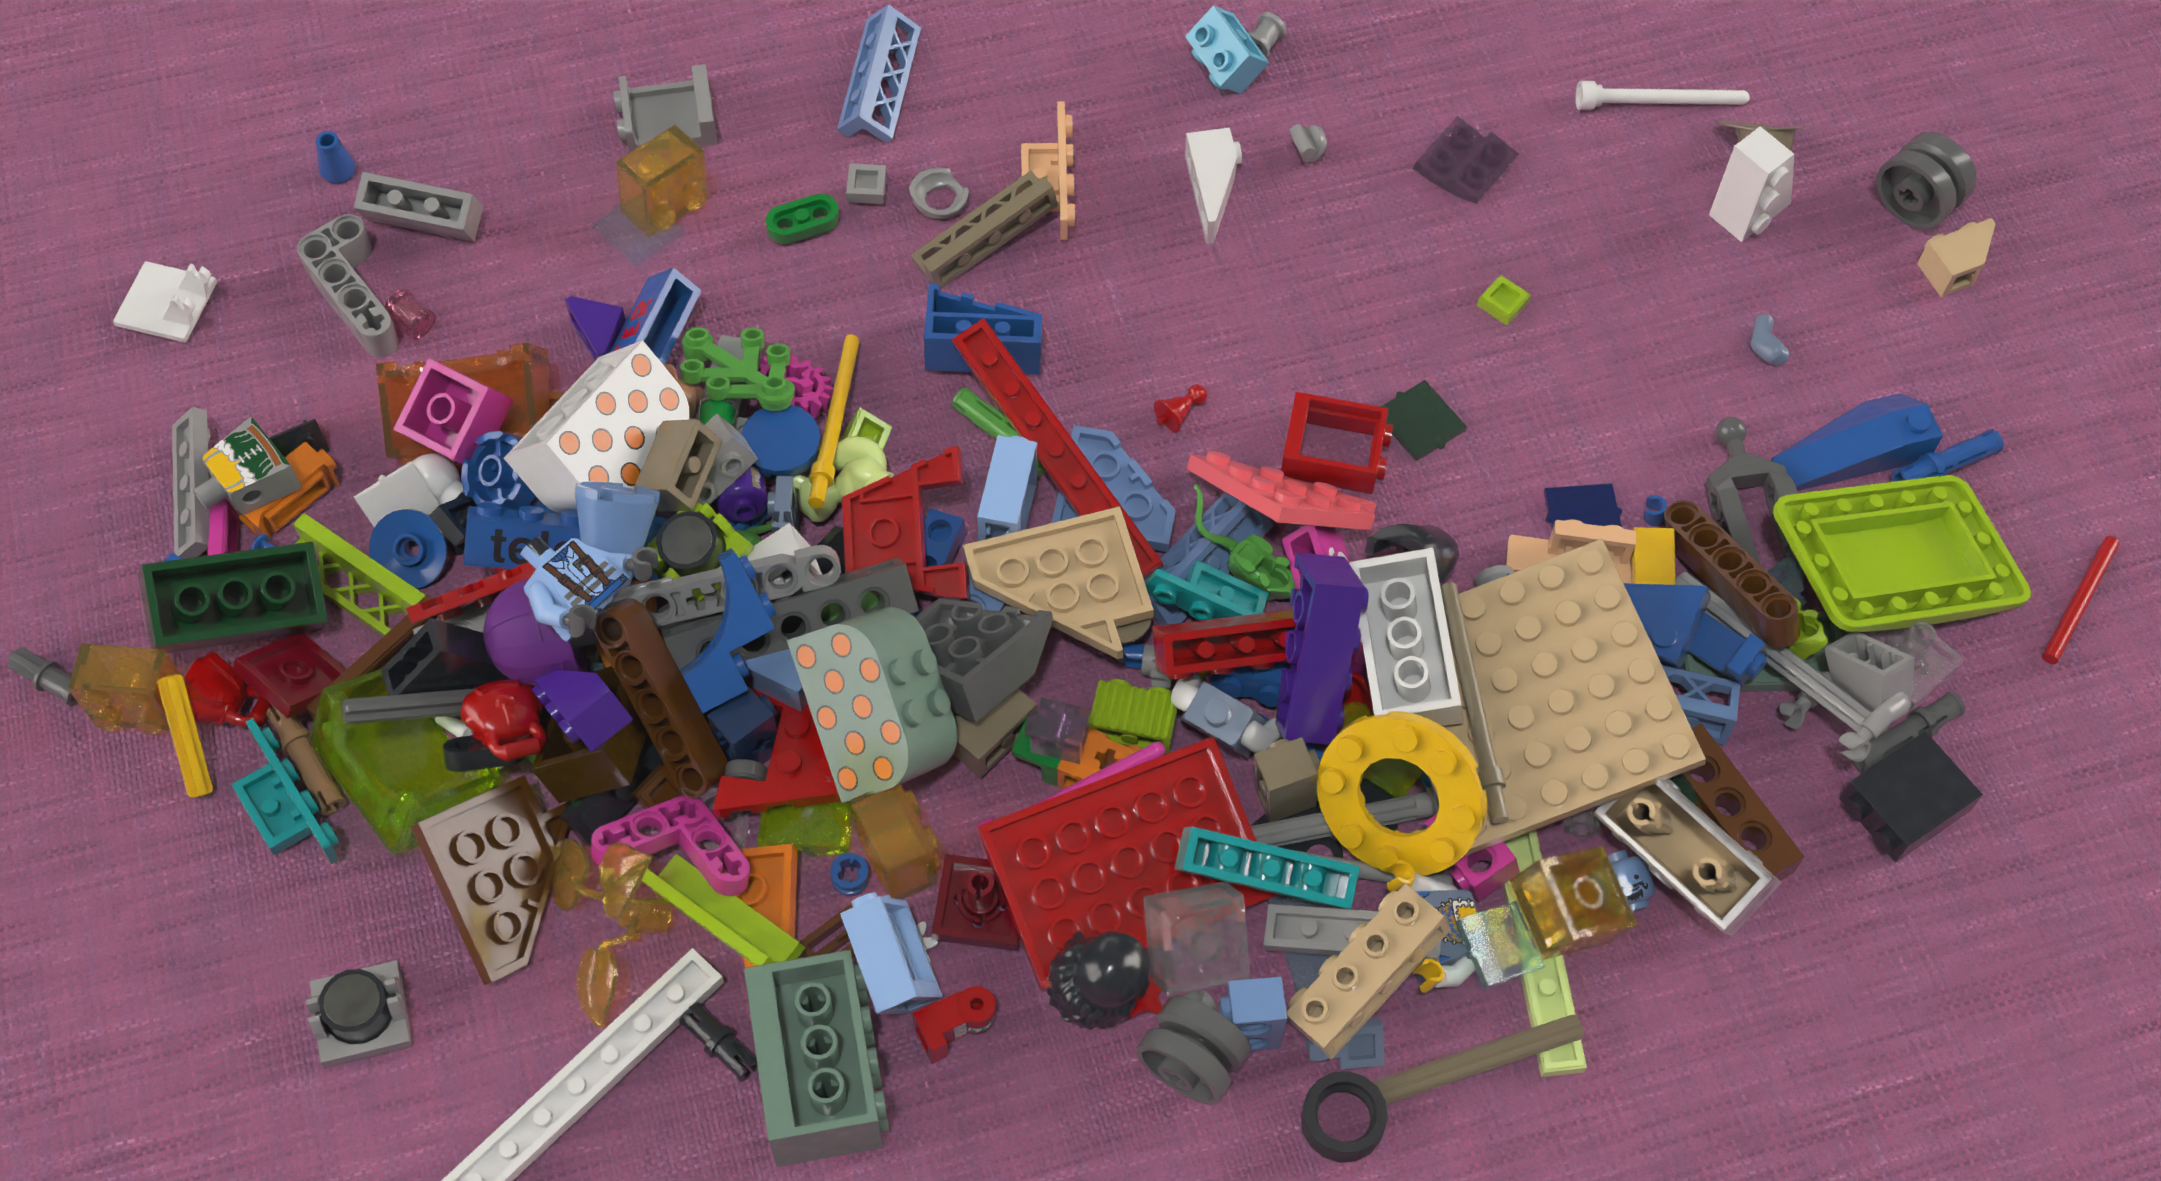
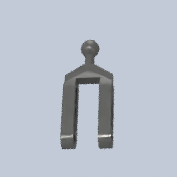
M1736 417L1722 419L1716 426V438L1719 443L1728 447L1731 458L1712 472L1705 483L1712 519L1760 564L1737 489L1763 486L1767 506L1789 574L1793 581L1796 582L1808 580L1773 514V506L1780 497L1798 494L1793 479L1787 475L1784 465L1746 453L1743 441L1746 438L1747 432L1742 420Z

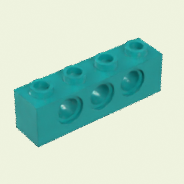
M1184 827L1174 870L1339 909H1351L1360 866L1196 827Z

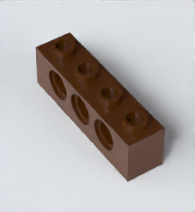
M1702 723L1693 727L1692 731L1706 758L1705 765L1669 779L1681 789L1680 792L1740 846L1746 851L1750 850L1763 862V866L1781 881L1792 875L1804 859L1803 853ZM1691 774L1702 776L1706 782L1695 780ZM1716 807L1726 808L1732 816L1721 814ZM1742 840L1753 842L1758 850L1746 847Z

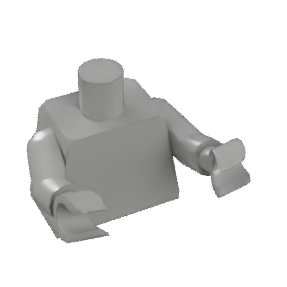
M1851 632L1825 647L1829 671L1820 673L1872 712L1860 724L1862 728L1857 733L1847 732L1839 738V742L1850 749L1840 753L1852 761L1860 762L1868 756L1871 750V743L1869 741L1871 739L1876 740L1880 734L1888 730L1892 722L1909 711L1912 700L1915 662L1914 657L1861 632ZM1802 690L1798 693V700L1795 703L1790 701L1783 702L1780 705V712L1790 717L1785 721V726L1799 729L1805 719L1806 711L1809 708H1814L1818 702Z

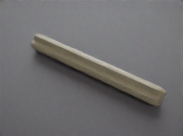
M1572 1014L1374 1080L1373 1083L1380 1089L1386 1103L1390 1104L1580 1040L1584 1034L1583 1027L1578 1017Z

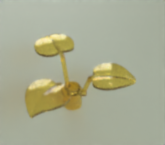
M563 839L551 882L552 896L555 904L561 910H572L577 905L580 894L604 901L606 915L609 918H618L619 925L628 931L626 934L601 942L598 950L587 948L581 957L577 970L576 991L579 1003L592 1023L598 1027L606 1028L605 1018L611 1006L618 979L616 960L608 950L613 946L628 941H640L641 933H664L670 924V905L665 899L633 897L653 859L651 855L638 851L626 843H612L606 850L601 863L599 880L604 891L599 892L591 890L584 885L590 868L588 855L584 847L574 839Z

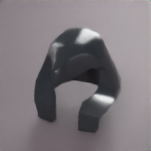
M1396 524L1380 528L1367 538L1365 553L1370 556L1391 546L1396 547L1399 553L1433 548L1440 586L1450 577L1459 558L1458 545L1454 538L1442 529L1429 524Z

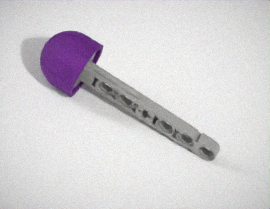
M816 545L794 550L795 556L781 553L751 560L750 563L757 577L750 581L757 594L765 592L769 600L790 596L801 587L804 592L828 587L838 580L841 573L840 560L836 551L826 545ZM824 557L832 561V570L824 575L814 574L809 568L811 562L817 558ZM777 567L787 568L793 574L791 579L785 584H775L770 581L768 576ZM722 568L674 579L670 576L623 587L616 598L600 613L629 598L638 600L645 606L646 601L653 596L664 597L669 602V607L662 613H653L647 609L657 629L683 624L684 620L724 611L726 600V587ZM530 578L512 584L495 598L488 610L484 623V643L490 659L505 676L535 687L538 684L534 680L535 678L557 669L587 672L585 646L599 643L594 629L584 626V634L582 636L572 637L569 641L565 642L552 626L539 623L535 619L529 598L524 592V586ZM721 582L722 598H717V590H715V583ZM700 588L702 594H705L704 601L697 602L696 598L692 596V590Z

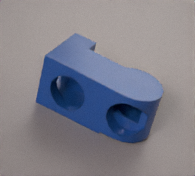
M930 508L924 522L926 567L952 563L958 547L961 548L967 535L963 518Z

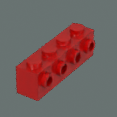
M1293 610L1153 626L1156 668L1169 676L1170 679H1185L1193 677L1194 672L1209 671L1211 674H1225L1233 672L1234 667L1249 665L1252 669L1274 667V662L1287 661L1286 647L1284 646L1286 631L1295 630Z

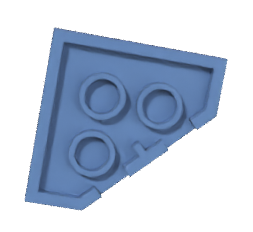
M1074 425L1071 438L1153 550L1169 552L1176 515L1174 507L1167 499L1164 500L1153 487V481L1135 459L1131 460L1112 431ZM1060 491L1058 492L1051 523L1078 517Z

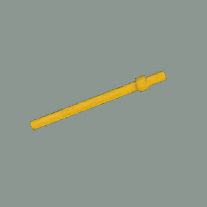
M854 334L847 335L844 340L818 460L813 463L809 481L812 486L808 504L814 509H820L824 506L827 489L832 486L836 470L833 462L860 344L859 337Z

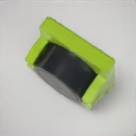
M698 501L693 511H678L666 520L658 531L657 536L647 546L655 549L658 554L659 566L651 569L660 579L670 576L674 579L721 568L717 556L731 548L738 557L745 554L748 556L754 550L753 545L737 533L724 516L720 513L717 515L707 503L702 505ZM721 582L715 583V590H718L721 587ZM700 588L693 589L692 596L696 598L697 602L704 601L705 594H702Z

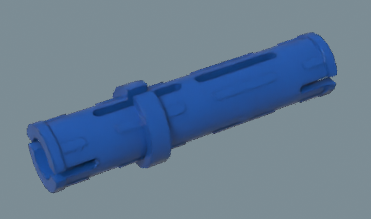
M1989 429L1940 452H1927L1921 455L1919 460L1895 469L1892 472V481L1945 476L1982 458L2001 452L2004 447L2003 439L1999 432Z

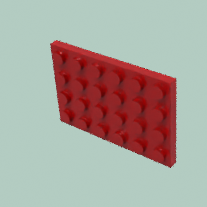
M1214 736L976 828L1040 991L1050 986L1047 977L1050 976V962L1058 952L1064 950L1066 941L1071 939L1077 931H1081L1085 938L1109 931L1123 932L1134 937L1146 949L1279 895L1174 870L1184 827H1196L1257 842Z

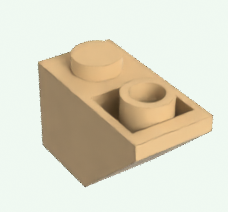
M1992 218L1977 224L1976 222H1970L1958 231L1947 235H1935L1924 245L1925 249L1917 265L1940 297L1973 286L1985 264L1996 224Z

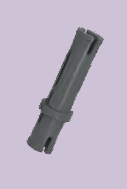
M1947 692L1924 708H1915L1904 721L1879 735L1876 740H1871V750L1868 756L1860 762L1852 761L1854 767L1860 773H1863L1926 731L1931 738L1938 734L1939 728L1965 713L1963 701L1954 692L1952 694Z

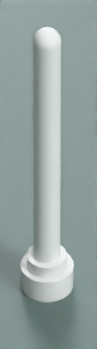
M1579 81L1576 88V107L1578 110H1594L1595 107H1600L1602 103L1744 105L1749 101V94L1744 90L1603 88L1602 85H1596L1595 81Z

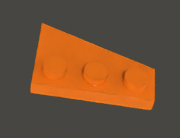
M793 844L739 849L748 860L750 871L748 886L745 891L734 896L795 939L798 849ZM723 867L722 874L727 873ZM742 957L745 968L755 967L752 963H750L748 960Z

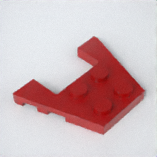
M958 446L944 449V453L928 461L923 459L912 464L909 470L891 478L886 476L842 497L845 573L899 557L906 564L913 592L970 602L969 573L965 562L926 567L922 491L963 485L961 450Z
M747 676V677H745V681H744V682L746 683L747 686H749V687L751 688L750 683H749V679H748V676ZM751 688L758 697L763 694ZM764 694L774 705L777 714H781L766 780L756 781L721 775L713 806L714 817H730V812L750 809L752 813L766 812L769 807L793 804L795 808L841 801L808 703L801 712Z

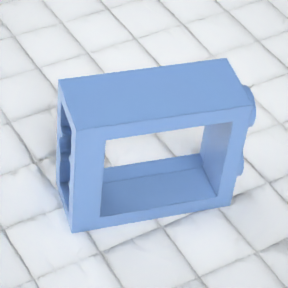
M997 436L977 515L978 541L1026 530L1037 486V442L1029 441L1021 436Z
M873 892L854 899L851 902L853 908L840 913L877 1014L905 1015L943 998L907 901L891 898L890 895L877 896V893Z

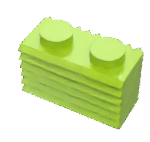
M1111 679L1108 682L1100 680L1097 685L1088 730L1101 731L1110 740L1124 746L1135 745L1144 748L1154 742H1160L1166 748L1165 754H1168L1172 745L1179 709L1172 704V692L1166 688L1151 687L1149 690L1136 686L1132 687L1129 682L1121 679Z

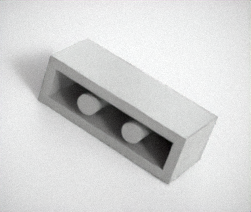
M362 172L353 207L369 221L475 242L483 210L482 204L470 193Z

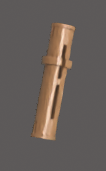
M275 707L274 709L277 714H275L273 709L269 708L266 714L281 739L279 743L280 748L284 754L290 755L315 800L320 814L328 816L340 811L335 803H338L339 807L343 808L346 800L341 795L313 744L314 736L311 730L304 728L297 715L286 718Z

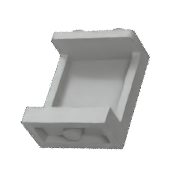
M706 64L691 66L693 80L630 88L628 87L626 76H619L620 90L613 91L616 112H623V119H617V128L620 142L627 141L630 155L718 144Z

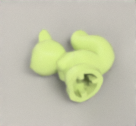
M853 436L837 443L833 465L836 471L841 472L833 480L832 486L827 489L822 508L814 509L808 504L812 486L809 477L797 474L793 476L801 512L813 522H823L831 516L838 503H842L843 496L886 476L891 478L894 474L886 471V456L879 444L865 437Z

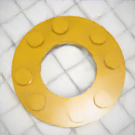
M1389 711L1387 714L1370 717L1365 715L1356 719L1342 729L1332 740L1319 764L1317 795L1327 825L1340 844L1351 854L1369 866L1386 872V867L1398 860L1408 861L1413 867L1414 872L1422 876L1443 871L1454 865L1468 852L1478 838L1487 811L1486 790H1482L1480 779L1475 770L1478 765L1468 749L1443 726L1413 713ZM1384 758L1403 759L1423 770L1431 778L1438 791L1439 810L1436 820L1427 829L1416 830L1411 833H1400L1398 830L1393 831L1374 819V815L1369 814L1365 807V797L1360 789L1363 773L1370 764Z

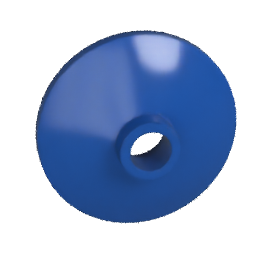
M402 509L387 514L376 524L370 536L369 555L371 559L418 589L429 585L442 573L448 557V545L446 538L439 532L438 526L429 515L418 510ZM411 541H415L418 544L419 552L417 555L412 554L409 550Z

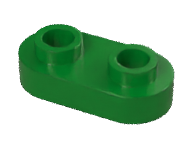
M814 194L776 206L766 215L768 236L773 241L781 244L793 243L828 232L839 222L838 204L833 197L826 194Z

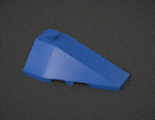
M1899 393L1864 401L1772 457L1771 461L1785 466L1787 475L1793 479L1797 491L1907 466L1919 460L1921 455L1927 452H1935L1943 438V434L1927 403Z

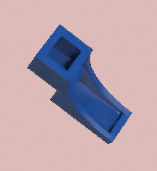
M732 548L717 556L726 587L725 608L719 628L706 649L688 665L679 669L702 713L749 690L743 678L750 675L739 653L731 656L729 652L775 629L770 617L776 615V612L767 594L763 592L758 595L750 580L756 578L757 575L746 554L738 557Z

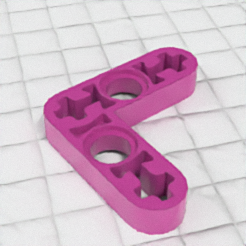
M685 795L673 798L603 825L592 834L591 857L596 864L602 867H619L679 843L711 888L717 893L725 896H734L745 891L748 886L750 871L748 860L705 803L699 798L692 799ZM644 826H653L660 833L651 837L644 836L638 832V829ZM702 840H712L719 847L715 850H704L698 847L697 843ZM723 867L727 873L722 874Z

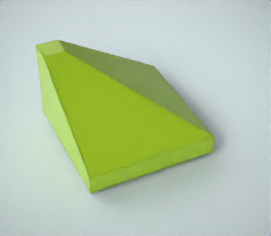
M860 407L838 442L853 436L865 437L879 444L883 451L893 426Z

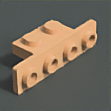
M1057 101L1058 143H1021L1022 176L1032 171L1039 180L1045 177L1054 188L1058 206L1051 211H1059L1060 240H1068V226H1075V204H1067V196H1074V174H1067L1066 167L1073 166V144H1066V137H1072V115H1065V101Z
M1573 519L1565 521L1555 520L1549 540L1510 535L1507 542L1506 565L1512 567L1514 572L1603 539L1622 582L1632 583V552L1636 545V531L1626 530L1617 525L1597 526L1584 524Z

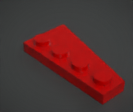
M527 562L516 568L484 578L474 584L441 594L437 598L406 608L412 624L436 615L439 621H446L462 615V605L475 601L477 607L480 608L493 603L499 595V591L505 590L516 582L530 578L536 569Z

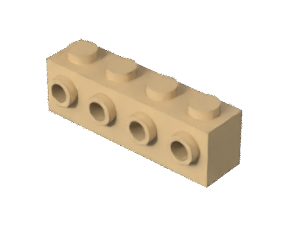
M1406 883L1398 892L1394 890L1385 896L1378 907L1379 912L1368 924L1365 922L1360 924L1350 935L1348 940L1350 944L1338 956L1333 955L1329 957L1321 966L1318 973L1319 977L1309 988L1303 987L1289 1002V1009L1286 1013L1292 1025L1331 1060L1451 930L1445 916Z

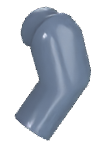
M1760 314L1755 318L1750 342L1751 349L1766 362H1771L1775 366H1781L1789 359V350L1784 347L1782 341L1772 334L1774 326L1773 317Z

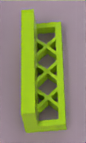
M303 513L293 524L300 537L295 544L314 543L315 553L319 555L318 571L323 596L382 637L391 630L387 627V615L400 613L408 615L407 607L421 603L426 598L425 594L307 514ZM344 572L349 575V586L338 588L327 586L326 574ZM374 592L379 596V607L361 609L357 606L356 595ZM345 596H350V601Z
M677 854L673 856L659 876L644 866L636 875L639 880L754 966L795 960L805 949L800 942L736 896H725L717 893L711 888L696 867Z

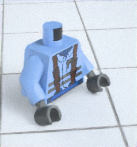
M536 536L520 553L536 569L524 586V592L529 598L535 619L539 623L552 626L565 642L569 641L572 637L582 636L584 634V626L590 629L596 627V615L616 598L631 578L629 575L632 571H634L636 579L646 581L652 576L651 568L659 566L658 554L653 548L642 547L635 550L632 555L611 553L588 546L575 538H571L555 552L539 536Z

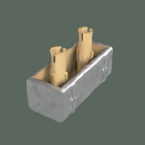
M1669 778L1599 806L1594 815L1612 831V835L1620 842L1629 846L1649 865L1647 868L1670 889L1674 887L1694 906V909L1702 917L1709 919L1725 934L1730 936L1735 934L1781 884V881L1763 866V862L1750 850L1746 851L1685 797L1680 792L1681 789Z

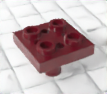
M945 854L931 933L932 940L1018 950L1019 936L1008 908L1004 911L997 909L998 903H1000L1002 908L1005 907L1006 903L988 859ZM956 898H957L958 905L954 903V900H955ZM981 920L984 922V925L980 928L972 926V922L976 925H980Z

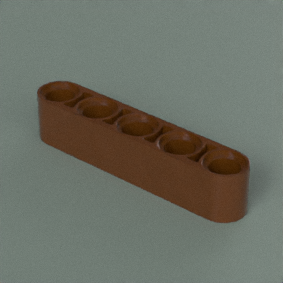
M1688 500L1671 503L1664 511L1666 528H1674L1675 553L1767 644L1774 647H1787L1794 644L1800 637L1798 603L1794 596L1696 503Z
M632 598L625 599L600 613L596 617V627L594 628L596 638L676 787L686 797L692 799L701 797L719 784L721 775L724 776L725 767L728 761L650 614L641 602Z

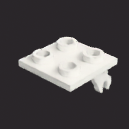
M145 261L113 323L117 327L186 343L217 284V280L215 277H211L210 271L201 266L198 272L195 266L190 264L185 271Z

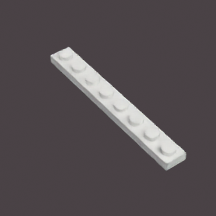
M692 948L442 1181H513L680 1024V1017L685 1011L690 1015L692 1011L688 1007L696 1002L702 1004L724 983L723 977Z

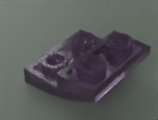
M1457 116L1417 160L1413 169L1445 191L1477 204L1517 158L1519 153L1492 131L1484 137Z

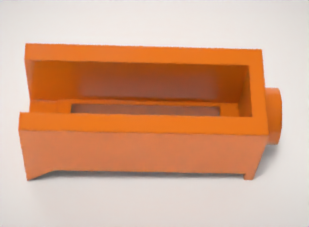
M304 442L292 451L285 459L291 465L302 488L238 517L240 522L256 537L265 533L269 536L270 543L273 532L276 533L331 489V485L340 486L334 473L337 465L323 449L316 452L307 442Z

